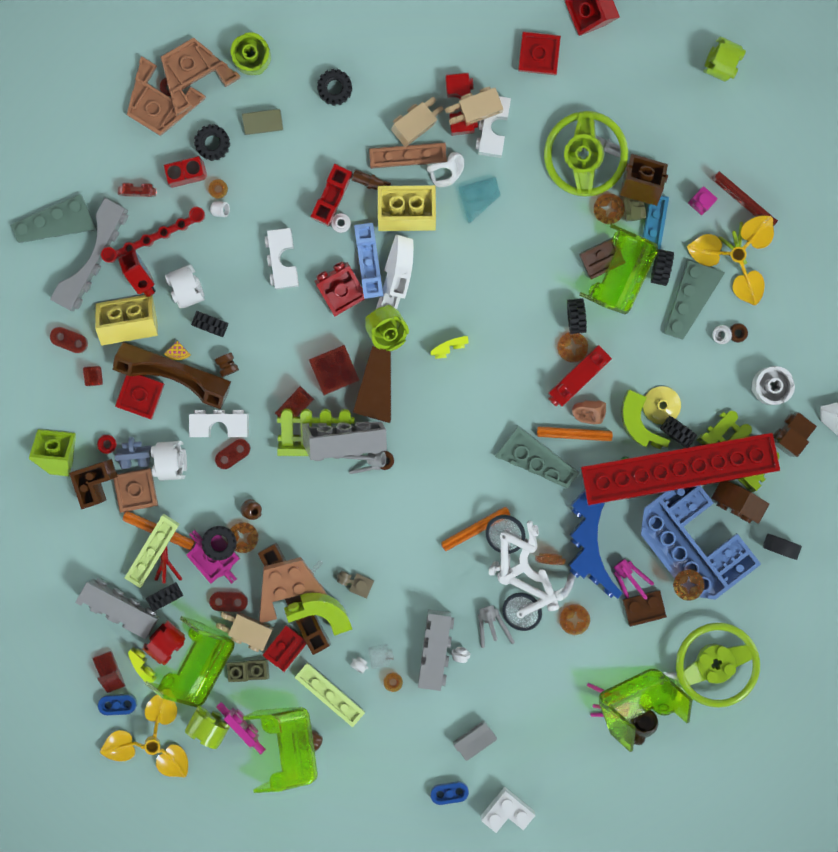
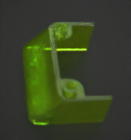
M611 224L610 228L617 230L613 236L614 246L617 247L614 257L602 283L597 282L593 284L589 289V295L580 292L579 296L605 308L627 314L631 310L656 256L658 245Z
M181 616L180 620L190 627L188 631L189 638L195 642L177 674L172 672L166 674L160 684L146 681L145 685L163 699L198 707L202 706L208 698L235 644L229 637L209 626Z
M648 669L599 694V706L610 734L629 752L633 751L635 727L629 722L631 719L653 709L662 716L676 713L686 723L690 722L693 699L658 669Z
M305 708L256 710L243 716L244 720L261 719L263 730L269 734H277L282 771L273 773L270 777V782H266L253 789L254 793L281 792L306 786L316 781L318 772L309 712Z

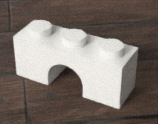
M499 96L503 106V113L480 121L479 130H482L481 138L477 137L475 148L479 149L478 155L501 158L505 136L496 135L491 129V124L496 120L508 119L511 98Z
M291 228L267 231L268 236H265L266 248H270V255H267L268 266H272L273 274H270L271 286L275 285L276 290L299 287L296 266L285 267L280 261L281 254L285 250L294 249Z
M194 410V414H189V437H211V428L216 422H222L226 425L228 437H249V414H244V410H233V414H225V410H213V414H206V410Z

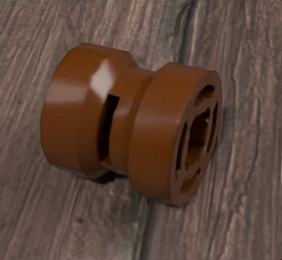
M232 352L215 359L216 365L221 369V377L239 371L238 365L233 361L234 356Z

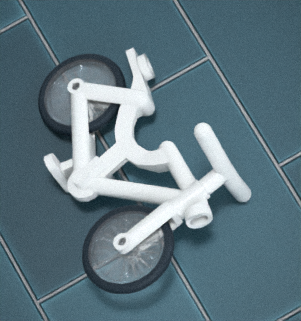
M499 515L491 519L486 527V539L489 545L501 553V565H499L498 561H494L489 568V575H495L497 571H500L497 578L501 584H512L539 597L536 600L527 593H515L510 595L503 604L502 612L505 621L516 630L528 631L540 623L542 607L547 605L548 611L559 609L558 601H562L569 595L575 581V576L570 573L564 588L554 591L546 571L540 569L539 572H535L528 563L529 553H534L538 548L536 536L539 535L538 526L533 525L532 521L527 522L528 540L525 538V529L519 520L510 515ZM522 548L519 558L520 563L510 568V554ZM524 572L534 581L542 582L546 592L515 577Z

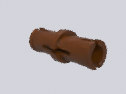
M355 169L351 180L367 186V189L372 188L377 191L378 186L391 185L390 182L375 177L376 175L374 174L371 176Z

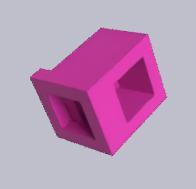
M703 186L691 198L688 204L702 216L718 198Z

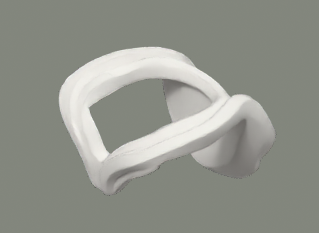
M452 152L449 154L447 162L427 166V171L430 173L436 187L452 185L464 169V158L460 153ZM440 168H448L451 170L452 176L445 180L436 181L434 171Z

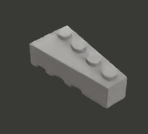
M356 422L355 426H351L348 423H338L337 426H327V423H319L318 427H309V423L302 424L303 445L310 460L322 461L324 458L339 459L348 455L360 456L363 453L378 454L381 451H387L386 428L382 422Z
M99 578L85 584L75 603L79 605L85 603L89 605L90 611L96 614H106L107 620L119 624L122 622L123 628L144 639L149 637L160 618L156 615V611L152 612L149 607L143 608L138 600L124 597L122 591L116 588L112 590L107 587L105 581Z
M428 609L418 688L441 691V687L446 684L447 675L443 673L444 667H448L449 656L446 655L447 648L451 647L452 637L449 636V631L453 629L454 618L451 617V612Z

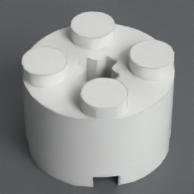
M191 264L165 275L168 285H171L173 292H171L172 298L179 308H186L205 300L199 278L193 275L195 270Z
M779 366L761 369L752 381L754 396L766 405H779L788 401L795 390L791 373ZM775 382L776 389L771 390L772 386L770 383Z
M182 441L158 442L156 446L151 447V456L154 458V465L152 466L153 477H158L160 481L185 478L186 475L182 474L183 471H187L186 450L181 448V445H184Z

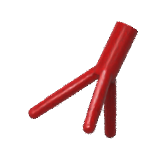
M166 546L160 556L161 562L154 578L155 581H158L162 571L163 584L166 583V564L178 580H182V577L168 559V549Z

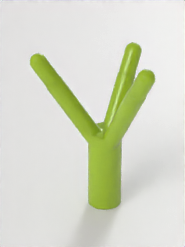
M741 221L739 224L738 238L736 231H732L735 246L723 237H718L721 242L732 250L735 247L742 246L741 229L743 222Z

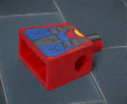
M135 249L118 258L124 276L137 294L144 293L146 297L152 296L156 292L153 287L155 283L151 273Z

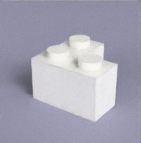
M504 787L482 813L481 821L497 833L508 818L524 830L536 815L531 807Z

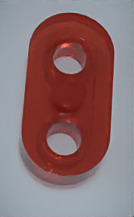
M122 183V186L118 187V195L156 197V188H153V184H141V187H133L132 183Z
M56 327L50 333L51 342L63 349L74 353H83L88 348L87 338L71 330ZM62 333L64 339L60 341L58 335ZM78 340L82 342V345L79 348L76 346V342Z
M244 439L234 441L217 453L215 457L216 465L221 469L231 468L249 455L251 451L250 444ZM239 445L244 447V451L241 453L237 451ZM223 456H226L228 458L227 463H223L221 461V458Z
M219 591L210 597L209 603L215 611L241 612L247 607L248 598L242 592ZM217 598L222 600L221 605L216 604ZM236 599L241 600L240 606L235 604Z

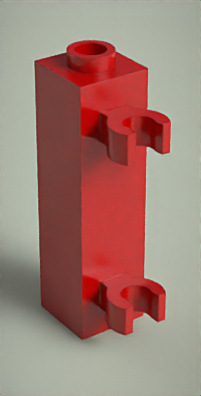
M597 345L548 392L550 402L554 406L559 405L563 407L612 358L600 345Z

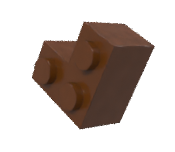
M795 412L788 415L784 421L786 423L782 429L779 428L773 435L775 446L790 457H798L809 443L807 439L817 427L801 413Z
M112 459L69 473L81 509L107 501L101 483L118 477Z
M729 481L720 482L711 499L718 502L716 506L725 511L728 508L732 509L730 513L748 523L754 521L759 524L769 506V503Z

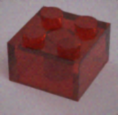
M345 345L309 359L324 396L360 381Z

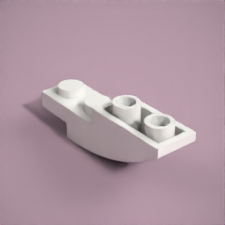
M395 235L384 269L387 272V276L382 288L383 296L379 297L376 309L385 305H391L397 309L400 298L405 299L412 272L413 239Z

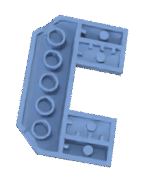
M701 486L664 492L644 507L641 536L687 596L716 600L761 565L737 533L707 556L689 535L684 526L714 504Z

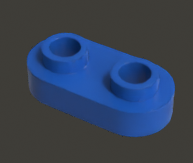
M130 694L106 695L98 702V710L101 714L107 716L131 714L137 707L136 698ZM126 700L130 701V707L125 705ZM106 702H111L112 707H106Z
M460 781L438 784L431 790V799L437 805L463 802L469 795L467 785ZM457 788L463 790L461 794H457L455 791ZM442 791L444 795L442 797L437 796V792Z

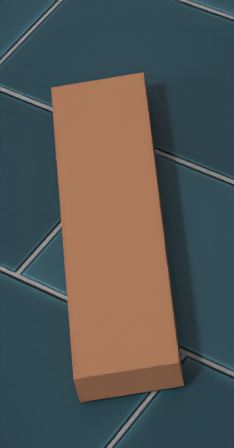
M446 143L369 149L371 169L447 162Z

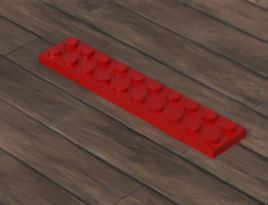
M773 433L581 467L588 506L780 471Z

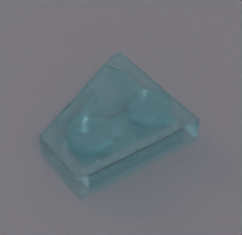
M496 177L459 187L468 223L474 221L476 217L501 196Z

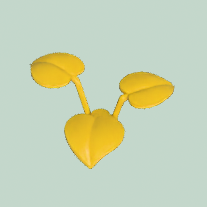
M758 216L748 220L741 229V237L747 240L746 244L743 247H735L731 252L720 251L722 243L717 236L712 234L702 235L688 244L687 248L690 255L701 265L708 267L717 265L720 260L719 255H729L734 262L740 263L744 275H739L735 278L733 292L739 299L752 305L759 303L765 288L763 276L755 270L747 274L743 261L747 256L745 249L750 243L754 248L762 249L772 242L774 228L771 216Z
M167 691L158 693L148 701L145 707V717L148 721H155L153 736L148 737L144 744L132 742V736L129 732L117 730L108 736L100 749V753L108 759L122 762L134 757V745L145 749L149 755L162 752L156 759L158 771L165 776L185 778L188 773V758L184 749L175 744L169 745L166 750L160 749V741L157 738L158 724H170L177 716V706L170 693Z

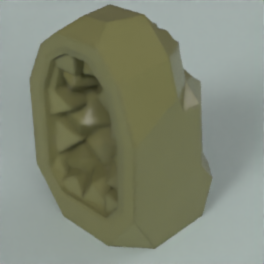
M624 197L623 207L626 222L646 219L644 202Z

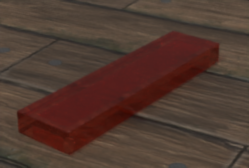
M720 171L712 178L717 185L755 217L771 216L773 218V226L778 222V220Z

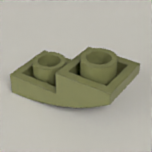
M268 659L228 662V682L269 679Z

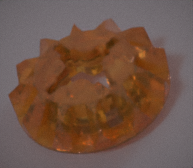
M614 194L600 196L594 204V214L597 220L604 224L618 222L624 214L623 201ZM611 201V208L615 211L610 212L608 217H606V210L601 207H607Z
M568 332L564 334L558 342L559 355L568 362L582 360L588 353L586 338L580 333L570 334ZM571 339H573L575 345H581V347L575 350V355L571 349H565V347L571 345Z
M241 522L235 524L230 529L236 537V542L240 538L239 532L242 534L250 533L246 538L249 544L244 541L237 543L236 552L247 553L256 547L259 535L256 528L251 524Z
M539 553V555H535V560L542 564L564 565L566 559L558 554Z
M694 570L680 571L674 579V591L683 600H695L703 593L704 580ZM688 577L691 583L697 584V586L690 587L689 593L687 588L681 585L687 583Z
M569 605L560 614V625L568 634L579 635L589 627L590 615L583 606ZM576 612L577 618L583 621L577 622L574 628L573 622L567 619L573 618Z

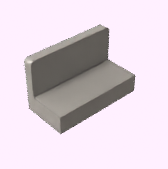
M484 720L455 740L453 746L467 761L495 742L497 737Z

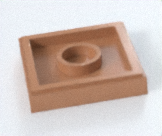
M151 468L117 474L118 477L113 479L120 513L158 506Z

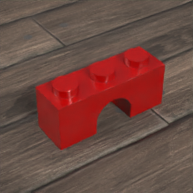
M469 73L445 76L447 98L456 97L462 100V96L471 93L470 90H474L473 78H469ZM462 112L451 113L449 118L460 116ZM465 121L450 125L451 136L474 134L475 128H478V122L467 126Z
M334 164L326 181L327 184L323 194L318 199L310 216L312 220L328 227L330 226L353 176L352 171Z

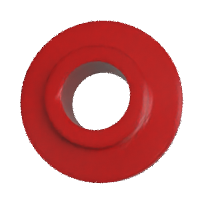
M103 435L97 442L99 451L104 454L112 453L117 446L115 438L111 435ZM105 441L110 442L109 448L104 446Z

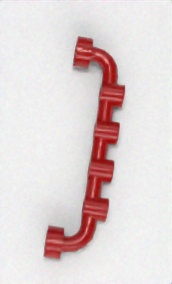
M193 207L189 211V217L186 219L180 218L175 224L168 227H160L157 232L151 235H143L140 240L133 243L127 242L118 250L112 247L104 248L101 252V258L107 263H113L118 257L128 253L127 247L132 245L135 251L143 246L150 247L154 241L160 238L168 239L171 233L178 230L185 231L189 225L202 222L205 219V212L200 207ZM180 222H185L183 228L179 227ZM163 230H167L166 236H162ZM149 237L150 242L148 244H145V238Z

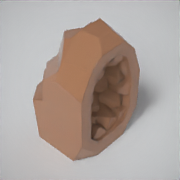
M585 400V402L576 403L572 408L573 416L582 423L601 424L606 415V403L600 400Z

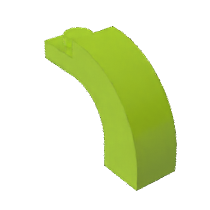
M627 390L622 401L621 418L628 435L643 447H647L649 441H651V446L660 450L662 447L667 448L670 440L651 433L642 423L641 411L647 397Z
M301 594L302 602L291 603L288 607L284 608L288 623L307 616L317 615L325 618L330 623L334 636L353 630L344 607L335 598L326 594Z

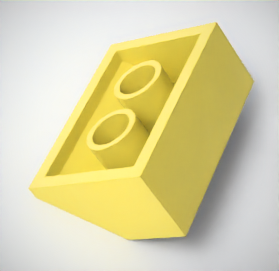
M435 185L378 186V231H436Z
M141 295L96 303L95 329L101 346L158 336V323L153 295L150 297Z

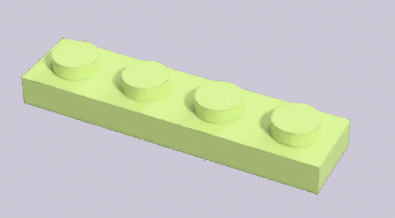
M165 514L161 516L126 574V580L139 588L143 586L180 524Z
M308 662L294 677L352 728L365 714L363 709Z

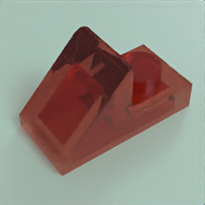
M299 386L275 414L281 417V412L284 409H290L293 412V417H298L303 409H307L314 398Z
M112 650L93 658L99 673L97 679L107 693L126 686Z

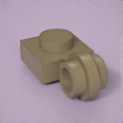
M344 571L337 574L338 583L345 586L351 583L349 591L367 599L374 580L358 573L354 580L351 579L352 575Z

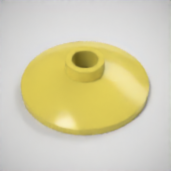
M659 386L651 389L645 395L647 398L643 405V411L646 417L653 423L663 424L668 416L676 419L679 415L681 400L673 389ZM661 402L666 403L665 409L660 408L659 405Z

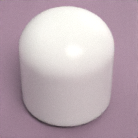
M215 201L210 206V212L215 217H227L230 212V206L227 202Z

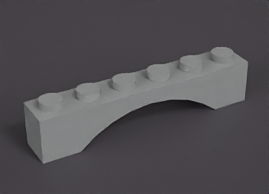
M104 198L96 213L97 239L91 257L76 274L59 282L50 300L70 311L79 309L83 302L81 298L84 292L87 293L91 288L92 282L90 281L92 277L96 276L101 269V265H99L102 261L101 252L118 238V229L121 224L124 225L129 216L127 215L128 210Z

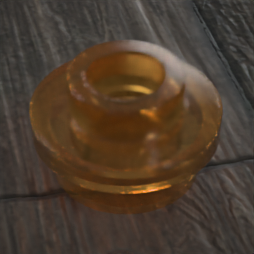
M220 179L213 180L209 185L210 195L216 199L226 196L228 192L227 184ZM217 186L222 187V191L219 193L215 191Z
M398 673L387 674L384 678L385 688L390 692H396L401 689L403 685L402 677ZM396 679L397 684L391 685L390 680Z

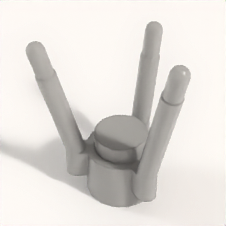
M382 451L378 454L368 453L367 456L348 455L342 457L345 459L367 460V463L371 464L368 467L350 470L349 474L380 470L386 463V454Z
M493 605L479 609L480 614L477 616L479 619L481 647H485L483 620L485 624H489L493 640L497 641L493 621H496L495 617L511 644H514V640L500 617L498 609H494Z

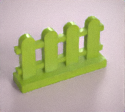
M284 409L281 412V417H277V423H281V435H278L277 456H308L303 445L302 424L309 423V427H312V423H327V426H332V423H348L351 425L355 424V417H351V413L347 409L341 410L339 417H332L331 411L328 409L321 410L320 417H312V412L309 409H303L300 417H293L292 410ZM293 423H300L301 435H293Z
M722 412L719 415L722 419L714 427L709 426L706 429L709 433L701 434L696 440L701 445L726 441L722 436L730 427L736 432L727 441L745 438L751 434L752 427L749 424H743L739 427L735 423L738 419L737 412ZM765 474L737 480L750 492H755L762 486L759 481L762 483L766 478L764 477Z

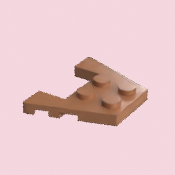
M195 38L188 40L161 56L176 116L192 108L191 103L182 90L211 72H216L225 87L240 79V75L236 71L234 72L225 62L215 57L210 50Z
M141 56L127 116L161 136L205 100L206 96L190 87L185 96L191 103L192 108L176 116L172 99L147 84L157 66Z
M301 557L263 567L259 613L260 623L277 619L273 605L275 601L310 592L328 595Z

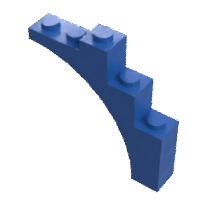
M584 489L571 504L573 507L572 512L579 518L583 516L584 519L569 534L572 537L570 541L578 548L583 547L568 564L571 567L569 571L577 578L581 576L583 579L588 574H591L590 580L596 585L601 583L605 587L603 591L610 598L615 596L618 599L623 593L612 582L606 572L598 547V524L605 503L588 506Z

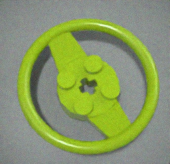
M593 111L576 112L561 119L549 133L544 148L545 166L551 179L562 190L576 196H595L609 190L623 175L628 161L627 141L620 127L609 117ZM578 120L574 137L566 144L564 150L565 162L574 172L576 187H573L564 182L555 171L552 163V146L558 133L569 123ZM594 120H597L607 125L616 135L620 145V161L613 176L604 184L593 188L595 170L600 167L604 158L603 145L596 138ZM583 148H586V151H589V155L586 156V159H582L583 156L579 155V153L583 151Z
M710 623L698 627L684 639L677 653L676 673L682 688L693 700L709 707H727L743 700L755 687L760 673V657L754 642L743 630L726 623ZM715 630L727 631L738 636L745 643L727 648L718 644L706 645L700 649L697 659L684 669V657L688 647L698 636L706 632ZM714 659L720 661L717 668L711 666L714 663ZM752 660V673L747 685L733 697L723 700L708 699L698 694L690 686L705 680L710 683H723L735 674L736 667Z

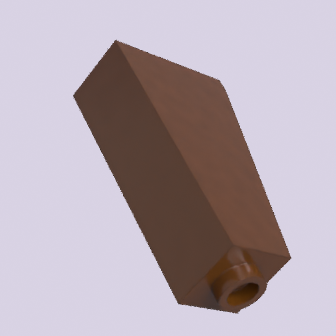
M372 346L353 413L387 423L391 422V351H386V349L380 350Z

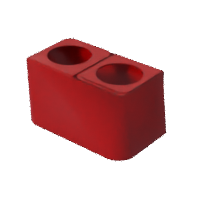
M200 156L164 165L167 181L171 188L203 181L207 177L205 164ZM188 162H198L200 166L199 172L189 174L186 170ZM173 165L181 169V175L177 179H171L167 173L169 167Z

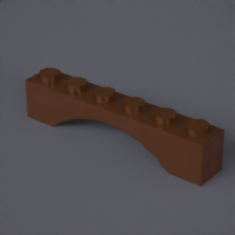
M125 342L121 344L114 357L112 370L128 376L154 375L172 379L189 388L199 397L202 403L218 409L222 408L231 385L229 380Z
M277 543L258 553L264 566L286 561ZM300 595L285 599L287 605L302 602ZM316 615L296 620L312 655L331 645Z

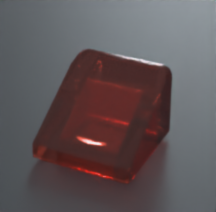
M100 366L83 368L85 386L103 385Z

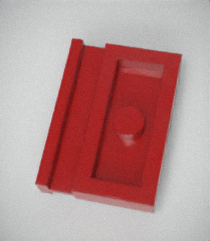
M286 625L264 652L263 656L285 672L307 643L301 635Z

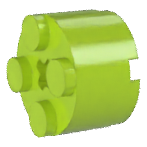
M253 32L244 33L238 36L231 45L230 53L236 68L243 74L260 75L268 68L271 61V52L267 42L259 34ZM253 51L255 55L248 57L247 53Z
M720 36L716 40L719 44L717 47L712 46L704 65L707 69H704L703 72L726 82L730 78L734 79L738 72L736 66L739 60L743 59L746 50L741 45Z
M385 305L374 310L365 318L366 331L376 348L393 351L405 343V338L409 334V328L396 308H393L391 305Z
M198 706L186 726L185 733L192 739H199L201 741L200 744L217 749L230 726L225 720H221L223 716L215 711L209 713L205 708Z

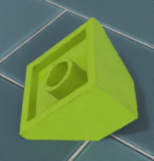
M38 429L29 460L50 475L69 476L74 459L76 433Z

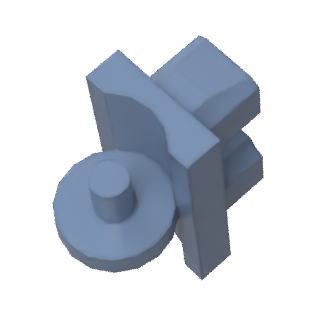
M129 437V443H122V448L116 450L115 461H119L121 469L130 468L132 466L131 459H138L140 467L149 466L151 445L142 446L141 441L135 442L134 437Z

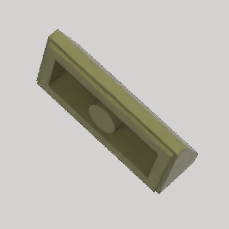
M280 109L242 114L245 135L283 130Z

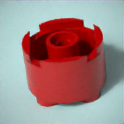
M166 620L165 624L162 623L150 636V642L148 644L145 643L142 650L157 663L166 665L172 658L173 651H178L184 645L185 634L169 620Z

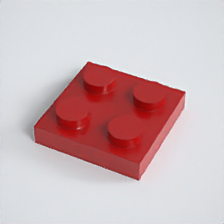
M522 32L518 71L557 75L561 36Z
M126 375L115 407L152 420L165 384L142 375Z

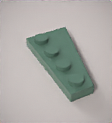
M81 194L11 224L18 243L97 230Z
M692 261L687 262L664 334L682 340L685 338L725 272Z
M519 426L495 456L565 488H568L579 475L576 469Z

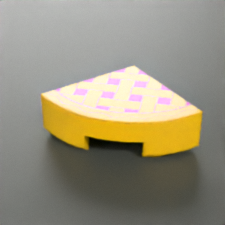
M179 341L164 353L166 357L173 360H183L191 356Z

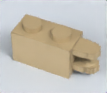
M490 86L479 90L480 93L472 95V93L466 94L461 97L462 100H459V103L445 109L446 113H452L459 109L462 112V115L449 120L450 125L465 121L467 126L503 113V106L496 87L492 89Z
M434 97L425 103L414 104L407 110L408 114L404 117L400 115L393 121L394 124L391 131L404 147L415 141L437 122L436 116L444 109L440 106L433 112L429 110L428 107L432 106L436 101Z
M225 612L221 613L220 616L225 620L233 622V625L230 628L222 623H217L216 628L229 633L228 636L231 637L232 641L238 644L242 642L248 644V648L259 652V650L263 651L274 629L273 627L260 623V621L240 612L236 617Z

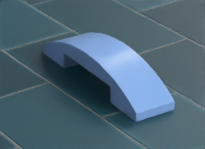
M373 223L354 225L364 299L382 297L383 289Z

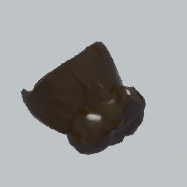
M640 708L635 710L630 717L629 724L623 729L626 739L632 744L642 745L645 739L657 730L659 725L658 718L655 712L650 709Z

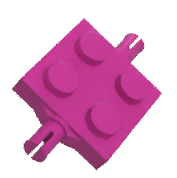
M196 530L192 531L189 536H191L196 544L186 556L210 584L222 576H225L231 584L236 581L237 578L230 571L232 566L241 559L234 551L225 560H213L202 549V537ZM216 535L211 540V546L215 551L219 552L225 550L227 542L221 535Z
M222 702L216 706L223 714L225 722L249 747H254L260 755L266 750L258 740L259 735L257 733L259 731L253 724H248L244 720L245 716L240 710H235L234 708L229 710Z

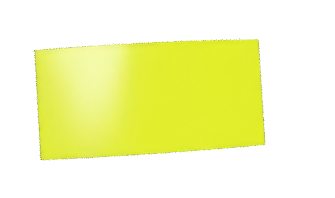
M468 336L454 338L440 344L431 351V356L435 355V359L447 358L446 354H450V346H453V349L465 348V344H469Z
M133 647L128 652L131 663L143 681L150 686L157 679L156 673L150 667L143 666L148 660L145 657L146 654L141 649Z

